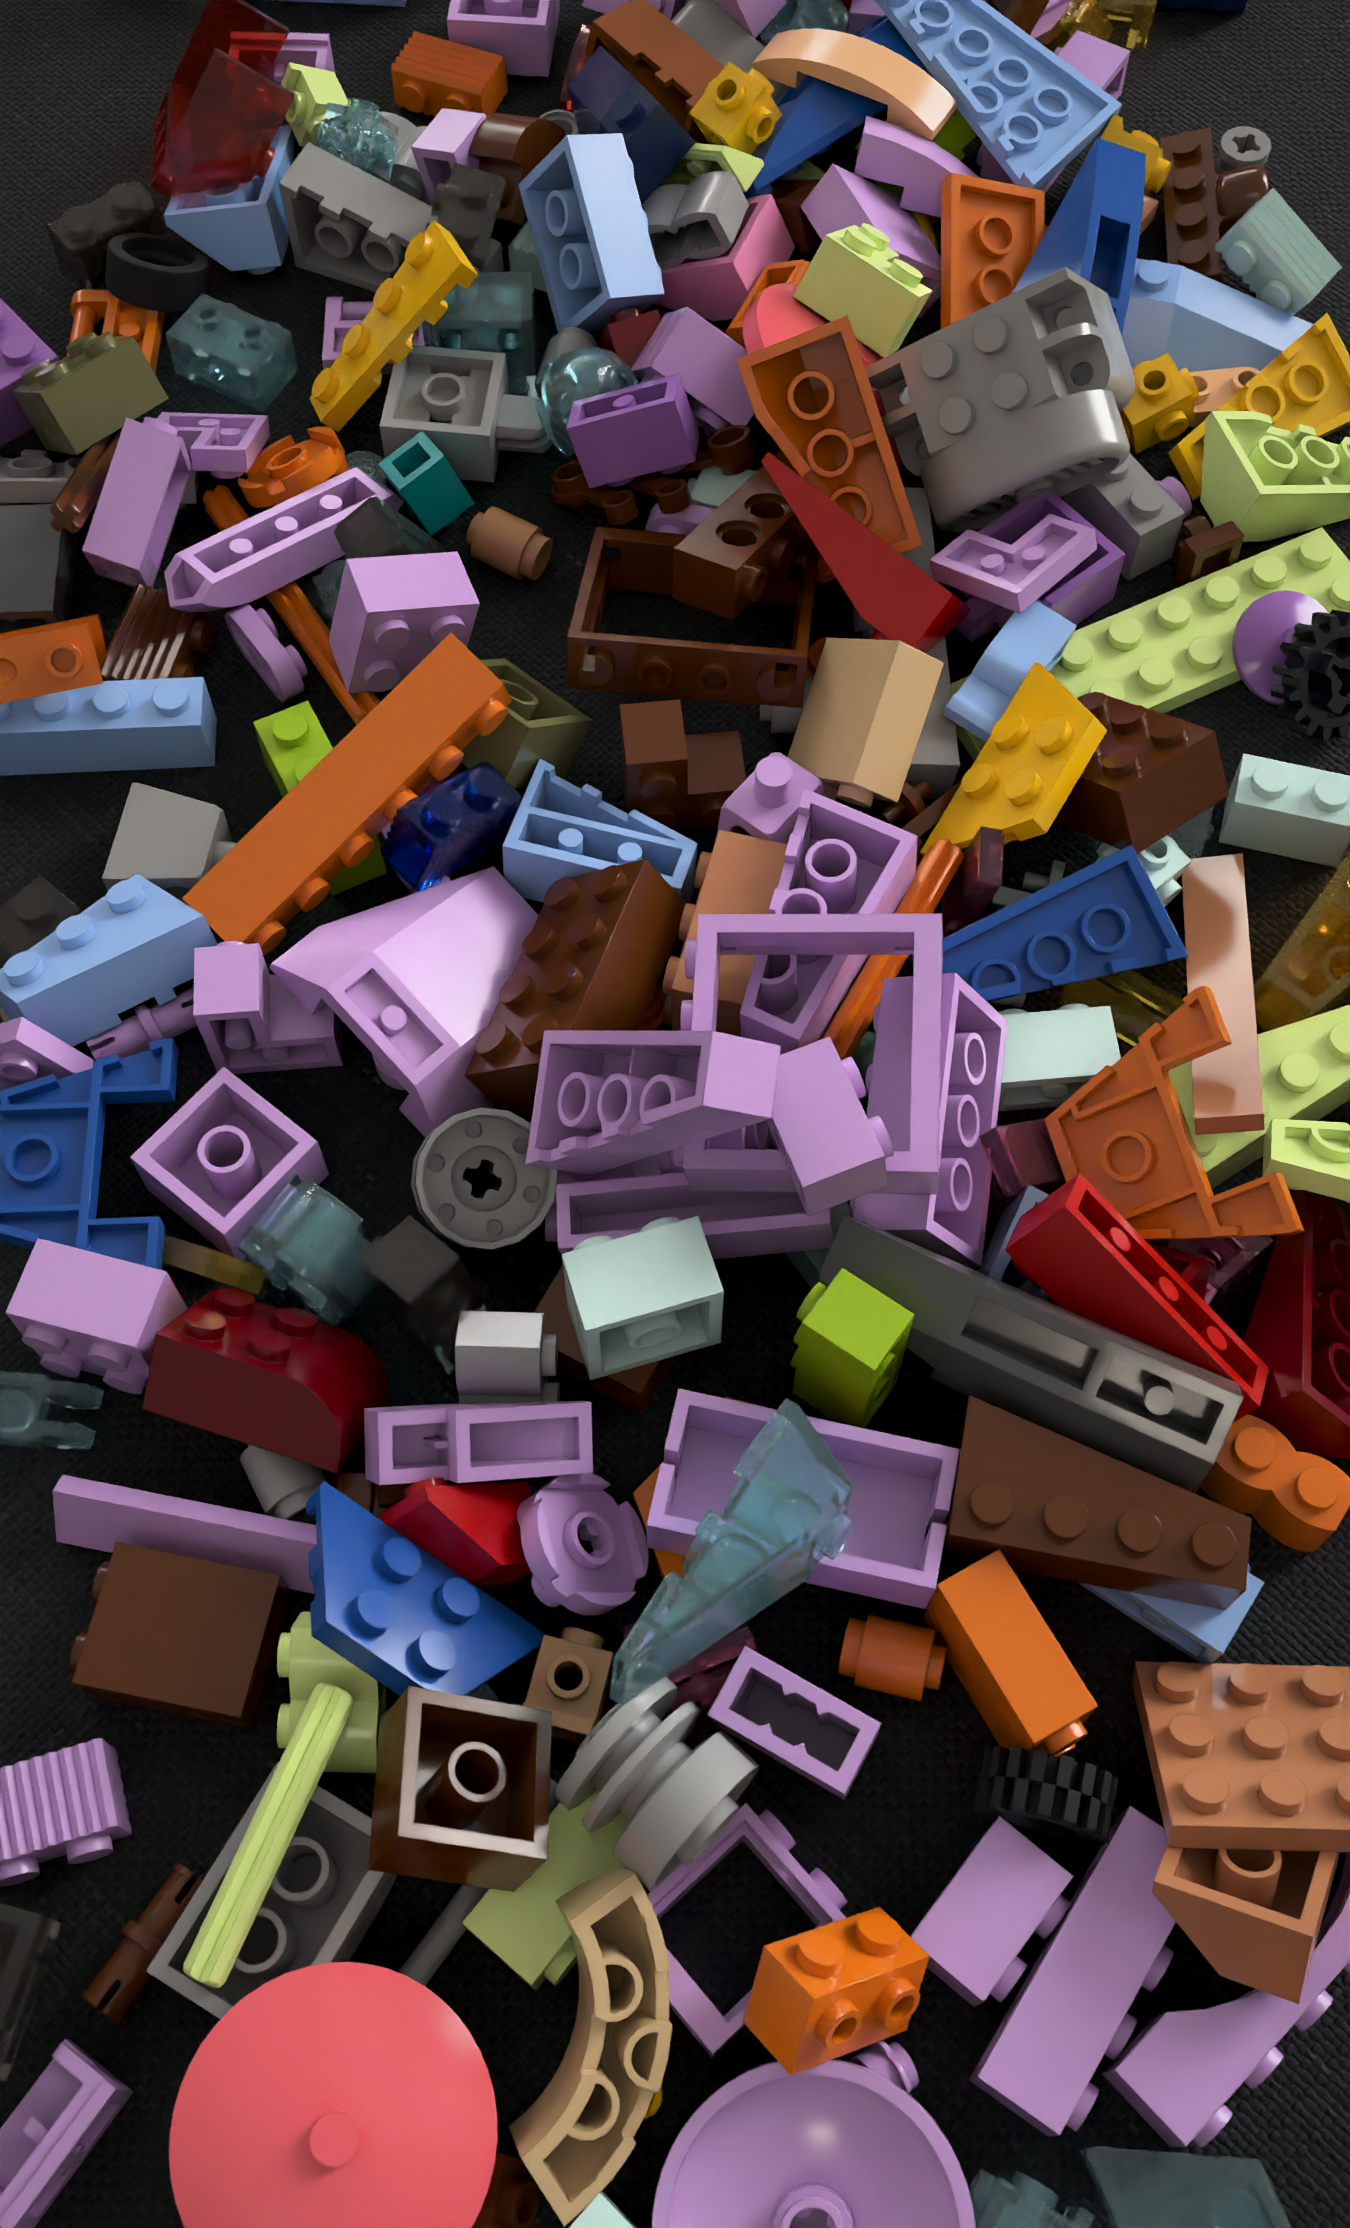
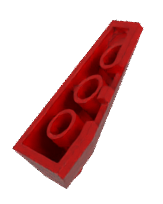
M770 452L762 459V464L860 616L876 629L869 639L900 640L927 653L971 611L955 595Z

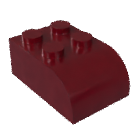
M214 1288L156 1333L143 1410L336 1474L365 1443L364 1408L388 1407L389 1385L384 1368L375 1353L361 1339L346 1330L317 1321V1317L309 1311L299 1308L279 1309L254 1301L255 1298L252 1294L241 1289Z

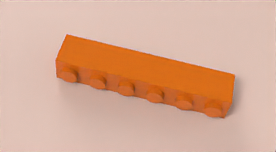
M450 632L182 899L191 908L204 915L208 925L224 941H239L245 944L259 943L262 954L269 953L285 937L287 930L284 926L301 909L304 912H308L315 908L328 895L331 889L329 882L345 866L348 868L355 867L370 854L375 846L373 838L389 822L397 824L404 820L419 803L420 798L417 795L434 778L442 780L457 768L464 757L462 750L478 734L485 737L503 722L508 713L506 706L512 702L504 683Z

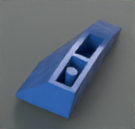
M886 15L874 19L853 34L898 53L932 76ZM809 75L805 77L796 89L788 86L775 102L782 113L781 118L775 124L771 135L764 142L760 143L751 154L762 159L764 166L747 192H743L745 197L750 198L769 194L773 190L772 181L779 182L796 174L803 169V161L826 152L833 147L832 143L858 129L865 122L866 116L873 117L887 108L888 105Z
M1101 138L1096 139L1012 293L1066 267L1108 293L1122 336L1141 228L1146 154Z

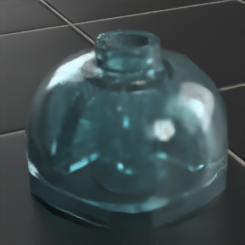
M590 346L575 349L549 362L538 374L536 384L541 381L543 382L541 386L542 397L535 401L537 414L545 433L559 451L569 457L576 453L566 429L573 401L639 384V381L625 360L614 352Z

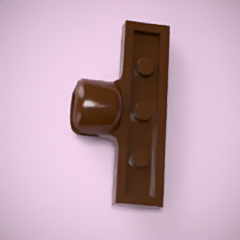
M1211 127L1184 131L1177 135L1160 138L1163 159L1172 163L1170 172L1163 184L1168 263L1182 265L1224 284L1222 253L1215 252V244L1254 204L1270 191L1267 171L1264 166L1255 164L1217 174L1215 171Z

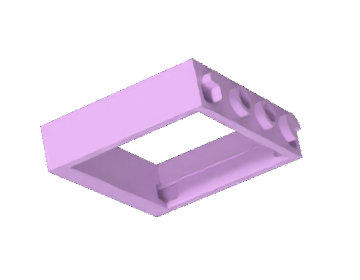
M942 913L698 914L697 939H686L685 975L687 979H694L693 1000L682 1001L681 1031H716L720 955H914L909 1151H894L893 1156L885 1159L887 1186L869 1193L939 1195L943 968ZM710 1138L673 1149L674 1167H683L691 1191L797 1192L779 1150L710 1149Z

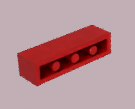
M1080 1173L1020 1216L1005 1251L1012 1257L1017 1270L1027 1280L1036 1282L1060 1307L1237 1382L1244 1398L1233 1423L1260 1407L1269 1367Z

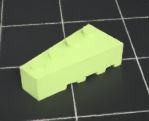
M1350 1005L1257 1034L1265 1130L1196 1135L1191 1061L1169 1070L1168 1074L1212 1189L1263 1156L1264 1136L1272 1118L1318 1121L1350 1100Z

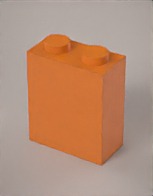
M1000 1549L936 1585L923 1620L928 1628L936 1630L935 1640L938 1645L947 1647V1660L999 1746L1009 1750L1010 1746L1022 1747L1028 1752H1034V1749L1047 1751L1048 1755L1055 1757L1066 1755L1076 1747L1075 1743L1088 1734L1083 1723L1098 1705Z

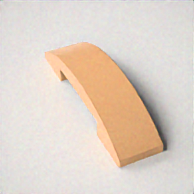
M796 29L777 33L752 62V68L760 72L764 77L795 89L809 75L888 105L886 122L901 126L929 140L935 138L956 110L957 101L951 94L916 64L882 45L848 33L825 29Z

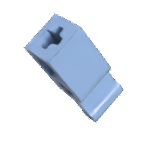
M1037 600L1022 613L1014 612L984 651L970 676L950 699L942 715L987 742L994 725L1002 717L1034 663H1041L1050 672L1062 657L1077 625Z

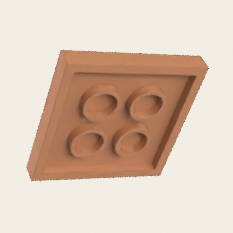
M1135 1661L1132 1687L1169 1848L1350 1852V1667Z

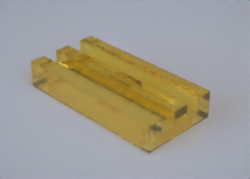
M1134 971L1101 977L1125 991L1121 994L1099 981L1091 979L1067 985L1059 1001L1064 1006L1077 1003L1085 1004L1089 1007L1110 1006L1116 1036L1132 1046L1139 1043L1138 1037L1156 1022L1161 1024L1164 1021L1163 1018L1145 1009L1142 1002L1168 1017L1185 1003L1181 998Z
M168 1235L164 1237L163 1263L259 1295L267 1273L262 1271L263 1267Z

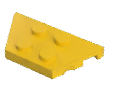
M1034 663L1002 717L994 725L990 737L971 768L963 776L961 785L921 849L920 854L923 857L928 848L939 838L949 839L952 845L958 846L961 849L972 846L979 854L999 849L1010 841H1024L1048 832L1107 730L1041 663Z

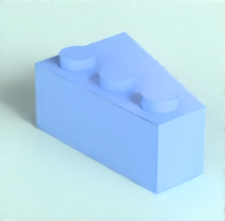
M137 873L128 880L113 885L104 897L80 914L62 921L53 933L27 951L12 956L5 963L4 967L0 969V1005L9 1020L23 1017L74 1047L122 1024L118 1014L153 997L159 1006L177 998L173 988L194 978V948L213 947L217 945V942L204 915Z

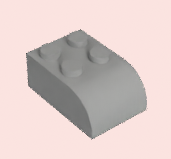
M279 1762L276 1763L146 1972L219 2019L246 1995L285 1973L318 1964L349 1962L382 1907L398 1875L368 1870L372 1818L317 1785L225 1984L220 1988H215L188 1977L183 1972V1964Z

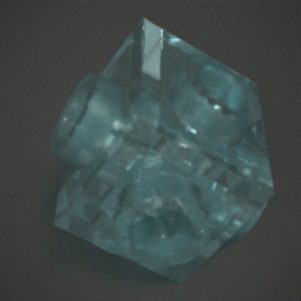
M349 98L347 106L327 102L325 119L321 121L318 128L317 141L319 148L380 180L390 182L400 128L378 113L379 106L372 102L357 98Z

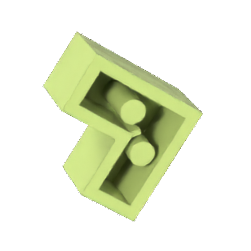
M862 223L860 228L853 225L826 234L793 297L830 322L848 315L855 338L885 358L899 349L932 290L920 283L923 275L917 269L897 259L899 254L887 247L890 239L877 228Z

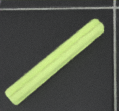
M323 1682L318 1683L314 1687L183 1964V1972L188 1977L215 1988H220L225 1984L353 1709V1697L340 1687Z

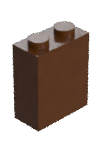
M116 1542L110 1562L104 1561L100 1565L94 1579L92 1601L96 1604L89 1629L88 1631L82 1630L78 1634L70 1656V1672L74 1674L72 1683L91 1698L253 1731L292 1591L279 1574Z

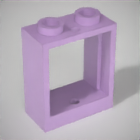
M126 417L82 548L84 555L97 575L134 588L138 584L145 588L153 587L192 471V464L183 438L177 436L178 430L164 421L152 417H144L143 423Z
M747 1803L737 1811L723 1831L691 1865L687 1867L682 1862L659 1886L647 1894L657 1920H659L734 1848L744 1841L817 1926L816 1928L846 1918L840 1909L847 1904V1900L831 1879L818 1867L808 1875L788 1852L796 1845V1842L783 1824L767 1809L757 1816ZM666 1948L670 1964V1971H668L669 2007L712 2058L745 2026L743 2018L751 1990L723 2017Z

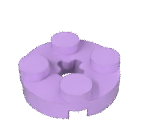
M595 1474L559 1475L542 1485L532 1496L525 1499L517 1510L522 1548L527 1564L533 1574L531 1582L536 1596L547 1606L557 1607L563 1605L572 1612L591 1616L606 1613L629 1601L636 1593L632 1592L636 1581L645 1576L649 1563L647 1540L637 1513L628 1501L617 1505L614 1499L603 1491L611 1484ZM577 1532L582 1540L590 1541L593 1552L588 1554L583 1549Z

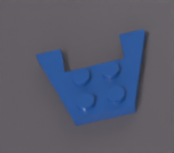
M162 1038L150 1042V1050L119 1059L116 1053L94 1060L93 1068L60 1079L51 1074L0 1091L1 1242L33 1250L37 1238L162 1270L165 1226L159 1216L96 1219L106 1106L108 1104L175 1102L179 1049L173 1038Z

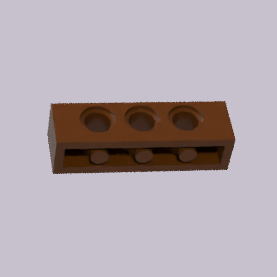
M780 449L774 456L798 474ZM764 465L674 547L672 599L734 621L752 602H757L761 598L765 589L780 574H785L790 569L793 561L808 546L812 547L814 545Z

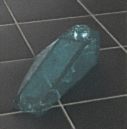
M787 1398L752 1441L734 1468V1475L740 1479L730 1494L723 1516L708 1509L695 1530L697 1536L683 1564L685 1576L682 1577L675 1572H670L666 1575L615 1655L609 1698L622 1706L806 1581L823 1556L831 1560L836 1559L848 1541L854 1527V1520L846 1515L854 1486L800 1406Z

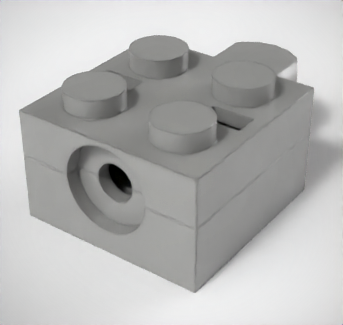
M412 345L413 349L400 364L395 363L393 365L380 421L385 458L419 432L423 431L445 456L459 479L494 482L501 450L544 453L552 446L555 439L553 407L546 398L510 395L506 353Z

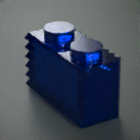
M480 762L397 809L398 815L393 817L395 823L390 825L391 831L386 833L388 838L383 840L384 846L380 848L382 857L415 891H423L427 886L433 887L435 881L441 882L443 876H450L452 871L458 872L460 866L466 867L468 861L474 862L477 856L482 857L485 851L490 852L493 846H499L521 803V795L488 762Z

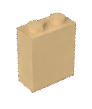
M827 638L788 758L818 777L824 784L825 797L835 801L837 797L843 801L867 808L871 807L873 799L898 802L944 662L900 640Z

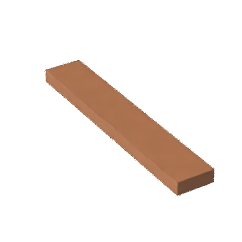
M1243 853L1191 858L1192 862L1182 873L1185 948L1189 955L1186 958L1188 994L1202 985L1212 990L1232 1042L1228 1046L1191 1061L1195 1134L1265 1130Z

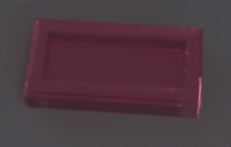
M981 826L964 851L963 860L941 898L943 938L973 924L1002 885L1004 847L1002 830Z
M1044 1119L994 1127L979 1136L1005 1197L1020 1194L1028 1185L1037 1189H1043L1066 1183Z

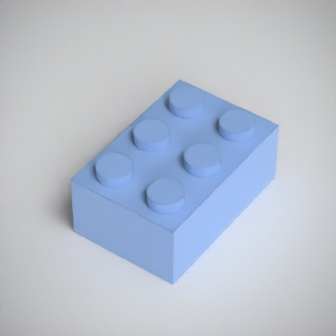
M623 134L567 135L518 186L557 331L559 332V330L565 327H578L587 331L593 337H598L606 325L611 324L609 316L631 307H639L642 313L665 294L662 285V272L655 259L648 232V219L641 206L634 179V166L628 156Z

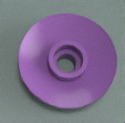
M1283 590L1260 597L1244 610L1234 630L1232 652L1235 667L1241 680L1257 697L1274 705L1280 706L1284 702V699L1271 696V690L1281 684L1282 677L1273 673L1272 668L1274 665L1284 664L1287 657L1280 648L1282 642L1291 643L1292 636L1296 637L1294 626L1297 623L1311 625L1312 613H1328L1321 604L1305 594Z

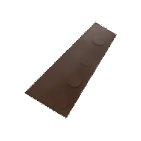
M969 1395L958 1425L955 1448L960 1450L950 1509L944 1521V1525L947 1526L941 1556L975 1563L1000 1549L1012 1570L1226 1610L1246 1591L1252 1518Z

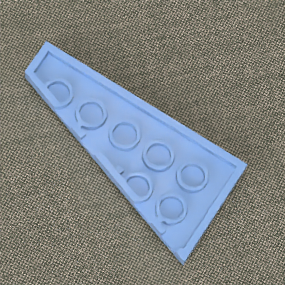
M875 0L933 78L957 101L956 108L1015 185L1040 190L1106 129L1113 114H1119L1122 107L1120 102L983 0Z

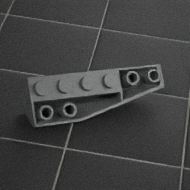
M846 1214L843 1216L817 1278L828 1287L841 1268H844L915 1314L906 1347L970 1396L1194 1494L1213 1467L1244 1398L1237 1382Z

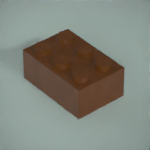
M1100 692L1088 693L1077 698L1100 721L1107 732L1053 822L1120 850L1132 844L1138 854L1229 795L1214 730L1147 709L1141 705L1110 697Z

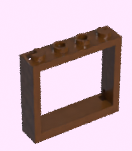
M595 527L567 636V688L803 708L819 551L815 545L812 547L808 546L793 561V563L806 564L805 575L789 574V570L785 574H780L765 589L763 595L757 601L796 605L791 649L598 633L609 589L673 595L674 547L688 534ZM604 547L621 548L620 560L606 559ZM597 647L596 655H593L594 649ZM776 664H789L788 672L776 671Z

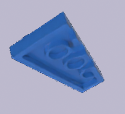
M1131 844L943 938L942 974H958L984 1000L991 1002L1179 961L1189 957ZM910 955L908 960L913 967L914 955Z

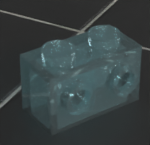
M203 293L166 333L171 356L178 375L262 412L269 407L299 371L289 330L284 329L275 322H268L240 310L231 303H224Z

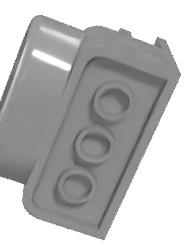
M1066 267L865 367L872 388L879 390L887 413L882 418L886 434L895 438L901 460L906 469L914 475L921 477L935 523L939 529L948 533H963L967 529L972 531L982 529L1032 496L1041 497L1053 491L1059 497H1063L1110 474L1125 462L1130 453V444L1119 411L1125 408L1131 400L1135 389V379L1108 293Z

